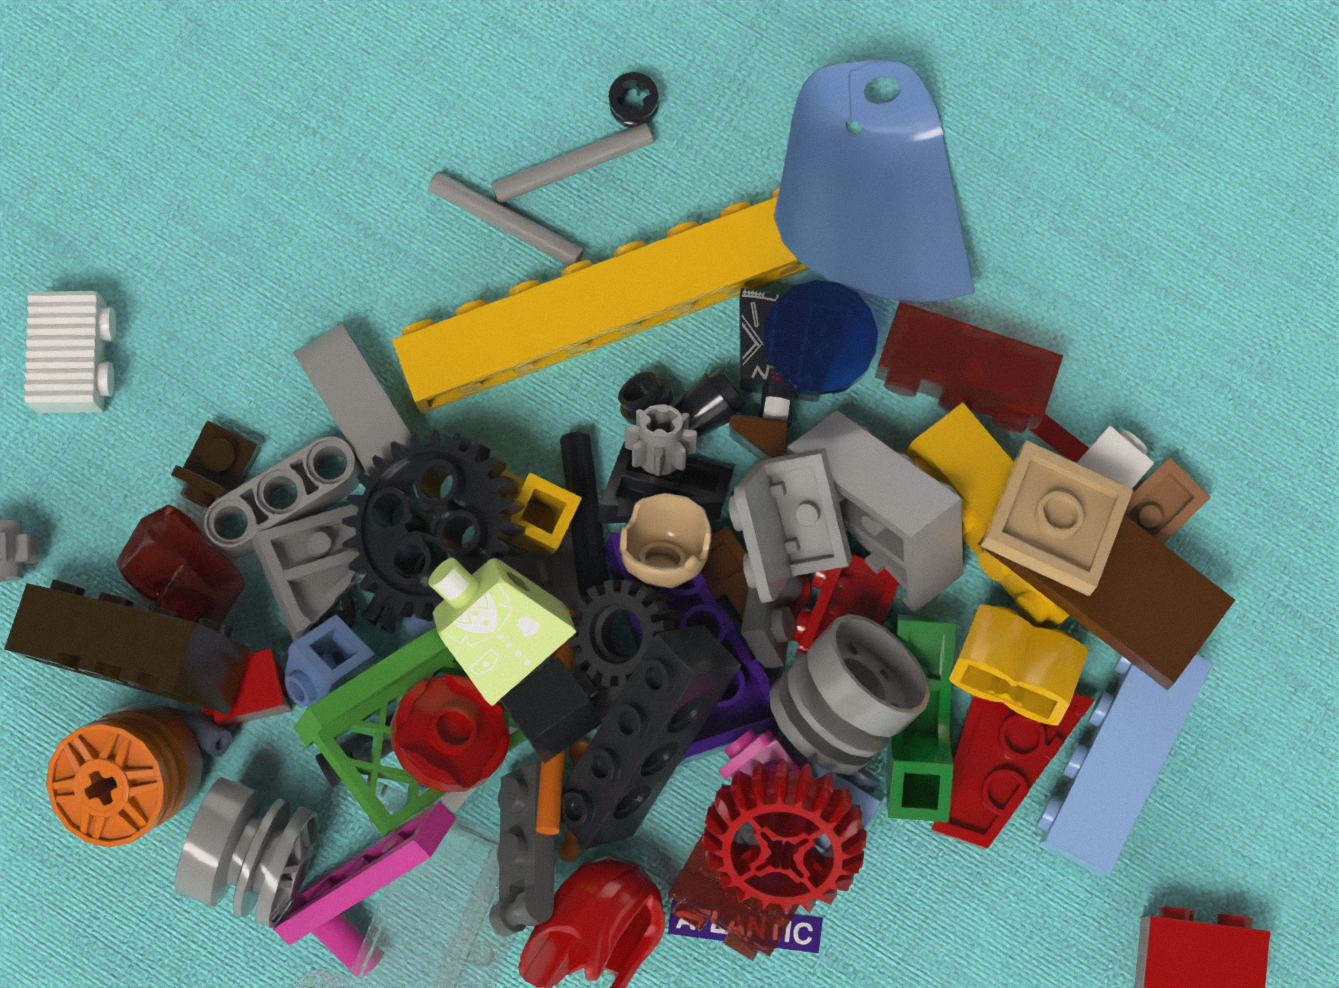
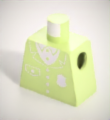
M449 558L442 562L429 578L428 584L444 598L433 611L437 632L491 706L577 632L568 608L560 600L499 559L493 558L488 560L471 575L456 559Z

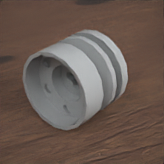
M852 614L836 618L816 638L808 653L798 657L792 663L790 669L784 671L775 680L769 692L772 713L779 728L792 745L814 764L832 773L852 775L867 766L872 761L873 756L887 746L890 737L901 733L925 710L930 699L928 680L919 662L904 643L880 624L866 617Z
M220 777L213 783L204 797L185 839L175 875V893L216 907L227 894L230 887L234 885L236 887L233 898V914L246 918L257 903L255 923L274 928L286 911L289 903L296 897L307 874L313 855V841L318 824V813L300 806L289 821L291 803L278 798L268 809L263 819L260 820L258 819L261 804L260 791Z

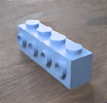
M1196 654L1177 681L1166 690L1122 655H1119L1113 670L1122 675L1112 695L1105 691L1101 693L1088 718V722L1095 725L1096 728L1087 746L1080 743L1075 745L1062 771V774L1069 777L1070 780L1060 799L1053 795L1050 796L1037 821L1036 827L1044 830L1038 843L1039 845L1101 877L1111 873L1213 665L1212 662Z

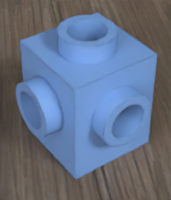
M336 614L315 629L309 630L301 638L294 640L287 651L289 657L282 681L285 683L289 695L296 703L309 707L369 669L375 653Z

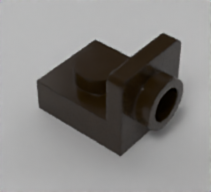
M207 420L183 468L175 465L171 476L183 486L180 492L182 497L208 509L216 500L245 482L261 447L257 443Z

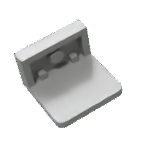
M826 448L759 460L734 488V495L729 498L730 517L735 530L743 531L748 551L743 557L746 581L750 588H757L762 603L775 601L792 576L848 567L851 563L852 556Z

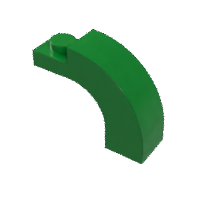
M897 614L895 636L904 643L919 662L928 680L930 699L925 710L901 733L890 737L887 743L886 799L888 818L949 822L954 766L950 749L952 682L949 680L954 666L957 631L956 618Z

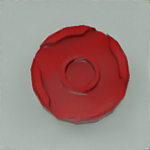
M445 674L442 678H432L430 680L427 678L417 682L397 704L390 724L392 748L402 768L420 784L440 792H465L484 784L504 762L510 744L509 727L506 729V723L502 717L504 710L500 702L497 701L491 706L471 679L461 675Z

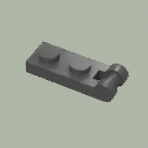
M534 761L501 777V787L498 793L500 844L497 850L499 902L493 904L489 913L492 928L501 936H510L524 930L526 926H536L546 922L553 915L554 835L536 832L541 762Z

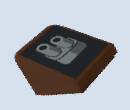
M733 415V417H730L729 437L760 460L785 456L788 422H785L783 419Z

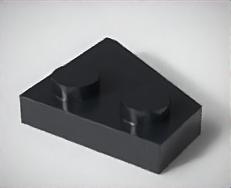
M624 441L600 501L596 522L604 524L628 523L634 505L639 500L662 493L686 496L705 509L708 520H719L730 488L734 469L686 457L685 469L683 471L677 469L670 474L655 476V474L647 472L641 466H632V450L625 448Z

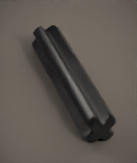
M571 432L561 436L560 446L566 490L582 498L570 522L579 595L581 598H590L587 590L594 585H604L603 582L609 581L602 524L596 522L599 500L590 435L588 432Z

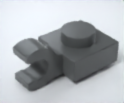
M801 575L792 576L775 601L762 603L757 588L749 587L741 634L762 669L785 666L788 641H792L795 636L794 617L787 605L794 601L804 588V580Z

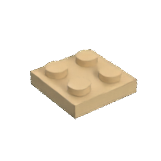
M1026 440L1018 451L981 547L1090 596L1098 586L1133 489Z

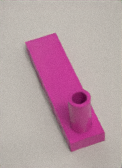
M440 801L299 891L273 930L288 945L293 944L311 932L356 977L362 976L377 962L382 951L342 912L429 859L456 820V817Z

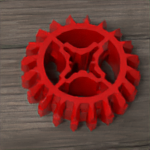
M784 758L777 765L776 771H770L760 761L753 768L752 776L738 770L732 778L731 785L722 784L721 788L716 792L715 801L708 807L705 818L707 826L703 834L704 850L708 851L709 870L720 871L721 888L737 886L736 893L739 903L750 897H755L758 899L761 912L770 903L780 904L785 916L792 909L793 904H800L809 913L816 905L817 899L831 905L834 898L837 897V891H848L853 883L854 874H859V869L862 868L864 860L863 849L866 848L867 831L865 830V825L862 824L863 813L860 805L851 804L852 795L850 794L849 787L833 789L834 780L831 772L818 779L813 777L809 762L800 769V772L791 771ZM748 821L754 828V837L746 842L739 828ZM825 833L831 845L824 852L820 853L815 847L816 838Z

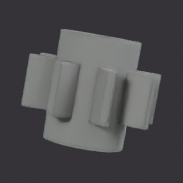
M666 404L653 405L644 411L637 410L636 426L625 427V448L632 450V466H641L647 472L655 474V476L670 474L677 469L683 471L686 464V454L696 453L697 432L689 430L690 415L688 413L681 414L677 409Z
M0 519V582L23 580V567H26V564H38L37 537L30 536L28 533L22 534V521Z

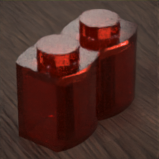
M169 504L140 519L116 560L118 569L124 579L139 594L154 601L155 606L183 615L182 619L196 623L199 618L222 624L246 586L245 580L235 564L223 553L207 545L203 533L195 522L181 510Z

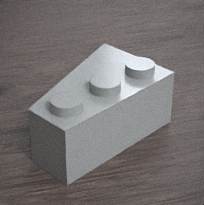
M836 410L788 445L787 454L826 448L845 531L848 530L871 553L865 558L864 562L876 575L885 568L904 587L907 594L903 596L902 601L913 613H916L963 575L962 498L958 496L949 484L936 481L918 468L908 455L894 451L877 439L867 426L853 422Z

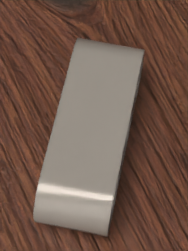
M342 323L293 352L369 476L374 477L377 473L372 461L374 455L388 461L393 459L390 447L391 442L396 441L410 449L411 433Z
M337 437L317 439L216 500L209 506L204 516L206 534L224 553L232 557H245L256 552L252 544L255 533L317 515L357 489L360 484L357 476L359 473L362 474L360 461L352 448L344 440ZM332 456L347 458V467L338 478L324 479L320 477V467L327 458ZM284 485L297 487V498L290 507L283 510L272 508L271 497L279 487ZM234 515L246 516L248 523L245 532L239 538L233 540L224 539L222 527L225 521Z

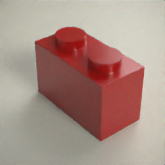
M1158 906V917H1141L1134 988H1265L1270 931L1253 929L1254 918L1217 914V924L1193 921L1194 910Z

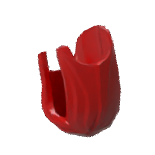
M606 855L583 863L561 884L555 893L554 910L551 918L546 922L536 925L531 932L520 956L521 961L518 965L520 976L526 982L538 988H552L566 975L583 968L585 978L588 981H597L605 970L615 977L610 988H626L641 963L659 944L663 936L665 913L663 911L662 895L657 885L650 879L646 871L634 861Z

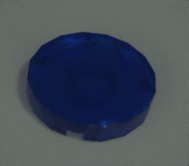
M814 280L795 285L776 299L765 318L762 343L768 366L783 384L806 395L836 394L848 390L865 376L875 358L878 330L872 310L858 293L840 283Z

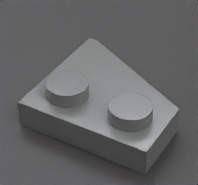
M352 504L260 531L254 535L252 544L293 640L299 639L306 634L365 575L351 571L348 568V565L359 555V552L345 549L342 546L344 541L356 535V529L342 524L343 518L357 515L358 507Z

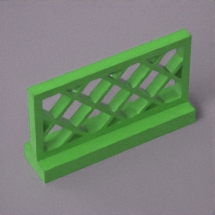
M436 626L309 706L293 728L307 748L315 743L383 837L449 793L440 792L420 784L406 770L380 765L383 739L391 740L390 726H385L388 705L393 702H400L403 696L417 682L427 678L430 680L439 672L469 678L461 665L456 663L457 660L440 638ZM535 668V669H534L532 672H530L524 679H522L518 684H520L522 681H524L525 679H527L528 677H530L531 675H533V674H534L535 672H537L538 670ZM501 701L500 704L504 710L502 717L505 720L506 729L508 727L519 728ZM376 714L375 723L365 721ZM520 728L510 734V744L507 753L527 740ZM348 731L373 736L370 763L348 758L336 742V739ZM361 774L368 775L367 782L364 780ZM378 778L409 784L406 805L390 815L376 796ZM419 786L430 788L418 796Z

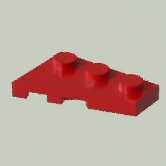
M1074 693L1059 725H1050L1029 719L1015 712L1003 702L990 701L972 695L952 758L954 766L949 822L933 821L930 832L984 850L988 849L1095 699Z

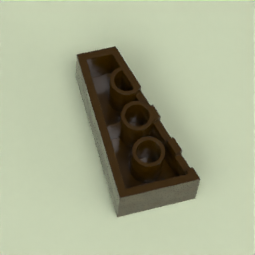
M53 579L50 588L26 583L4 650L35 662L229 715L250 651V647L230 638L233 628L203 618H199L197 623L182 619L183 615L158 606L149 605L147 611L133 608L134 602L104 592H100L98 599L85 597V589Z

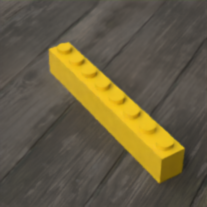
M779 188L772 192V199L751 206L749 201L735 203L720 211L718 219L702 225H698L697 221L681 223L668 230L666 233L667 238L648 245L643 240L625 244L614 251L613 258L593 265L591 260H584L569 265L561 271L562 277L540 284L539 280H529L512 287L508 291L509 296L489 304L484 299L466 303L455 310L456 316L441 322L434 323L432 319H426L408 325L402 330L403 336L392 339L420 414L740 296L741 288L756 290L809 270L810 268L804 266L782 242L774 219Z

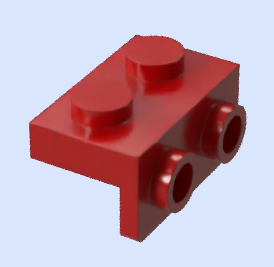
M851 554L852 561L848 567L816 572L811 586L821 591L813 611L802 607L795 622L793 641L799 643L795 658L807 654L816 638L836 618L847 614L862 616L882 626L899 582L885 568L876 575L864 562L865 559Z

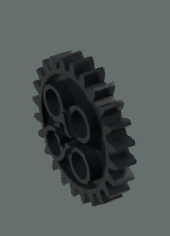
M440 430L433 431L430 441L419 433H411L410 449L396 441L391 442L390 447L393 459L390 461L374 455L372 461L377 470L375 476L371 477L361 473L357 476L359 482L366 488L364 494L348 495L347 500L352 505L358 507L357 515L342 519V524L356 529V535L344 541L342 546L345 549L359 552V555L352 560L348 568L356 573L366 574L359 585L360 589L373 594L377 592L375 603L387 608L394 606L395 614L411 618L415 613L416 618L428 622L433 621V611L444 600L428 584V581L433 571L442 562L449 559L447 554L451 558L456 559L472 575L490 559L496 558L502 561L504 556L519 557L521 552L508 543L510 536L525 533L526 529L521 525L511 522V516L523 510L525 505L516 499L507 498L519 485L516 480L508 476H501L507 464L494 456L489 458L490 448L478 442L472 445V439L459 433H455L450 438V435ZM452 475V487L449 493L441 498V485L447 477ZM415 481V486L419 498L416 497L415 492L413 490V484ZM403 503V516L393 526V513ZM474 525V539L466 549H463V535L470 526ZM424 553L426 559L425 566L422 572L415 577L414 563Z

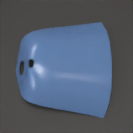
M896 60L837 63L826 65L812 73L802 85L794 107L783 173L774 212V219L783 244L804 266L836 283L863 293L897 301L938 302L975 293L939 114L921 78L908 64ZM880 77H890L899 83V93L891 101L885 103L872 102L864 94L865 87L870 81ZM848 120L858 122L859 125L863 126L858 135L848 133L846 130V122Z

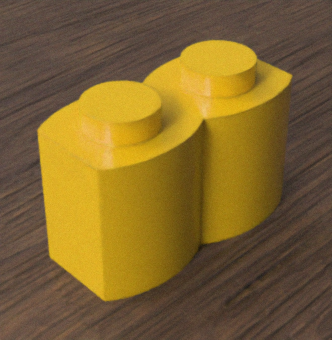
M980 604L968 628L949 680L960 689L974 696L990 701L1003 702L1015 712L1029 719L1045 724L1059 725L1072 700L1089 649L1063 630L1034 627L1010 608Z

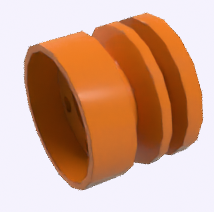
M137 703L119 707L105 714L100 719L78 728L58 744L48 763L46 787L52 809L68 831L86 843L110 848L136 841L187 807L200 787L203 761L196 737L181 718L164 707ZM113 776L117 783L116 785L111 782L110 777Z

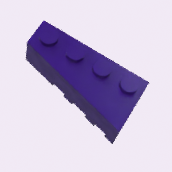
M621 532L610 535L604 549L613 579H638L626 570L621 561L622 554L619 552ZM700 572L696 577L677 587H660L658 593H669L675 601L668 608L670 610H681L683 620L674 622L675 630L704 625L741 666L678 766L724 751L750 729L758 737L771 728L776 733L782 732L771 710L769 692L772 687L767 681L769 679L757 659H753L735 631V625L724 609L721 610L706 587V581ZM624 610L637 650H639L643 637L640 620L631 611Z

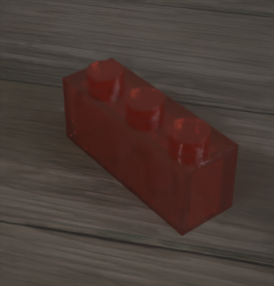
M899 301L874 378L885 381L883 386L893 393L906 397H916L917 392L939 399L938 405L950 412L961 403H964L970 411L973 410L993 417L992 423L995 426L1010 432L1024 433L1026 428L1036 431L1041 423L1063 355Z

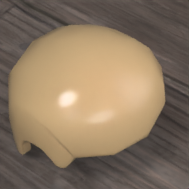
M662 493L639 500L634 505L631 518L626 527L622 528L620 535L619 552L622 554L621 561L626 570L647 585L667 588L677 587L696 577L708 559L712 528L705 509L686 496Z

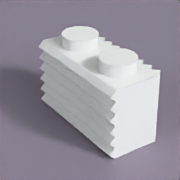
M98 291L29 292V303L27 306L28 326L26 328L25 403L36 413L42 414L47 412H104V396L113 395L115 384L113 365L111 362H105L106 341H114L116 336L114 308L107 307V302Z

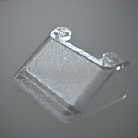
M378 782L376 796L390 815L406 805V792ZM451 812L456 817V820L433 855L387 884L349 977L330 969L316 968L298 977L292 988H495L517 936V933L510 936L497 934L489 920L491 907L499 902L497 850L500 844V833ZM369 818V822L373 830L376 832V834L383 838V835L380 833V831L374 825L372 820Z

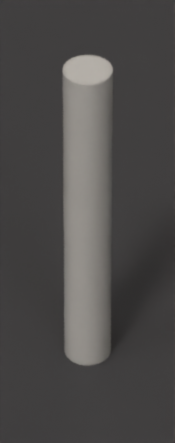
M645 122L492 182L491 186L500 204L654 143L653 137Z
M439 171L435 173L430 181L428 191L567 265L580 262L585 250L581 246Z

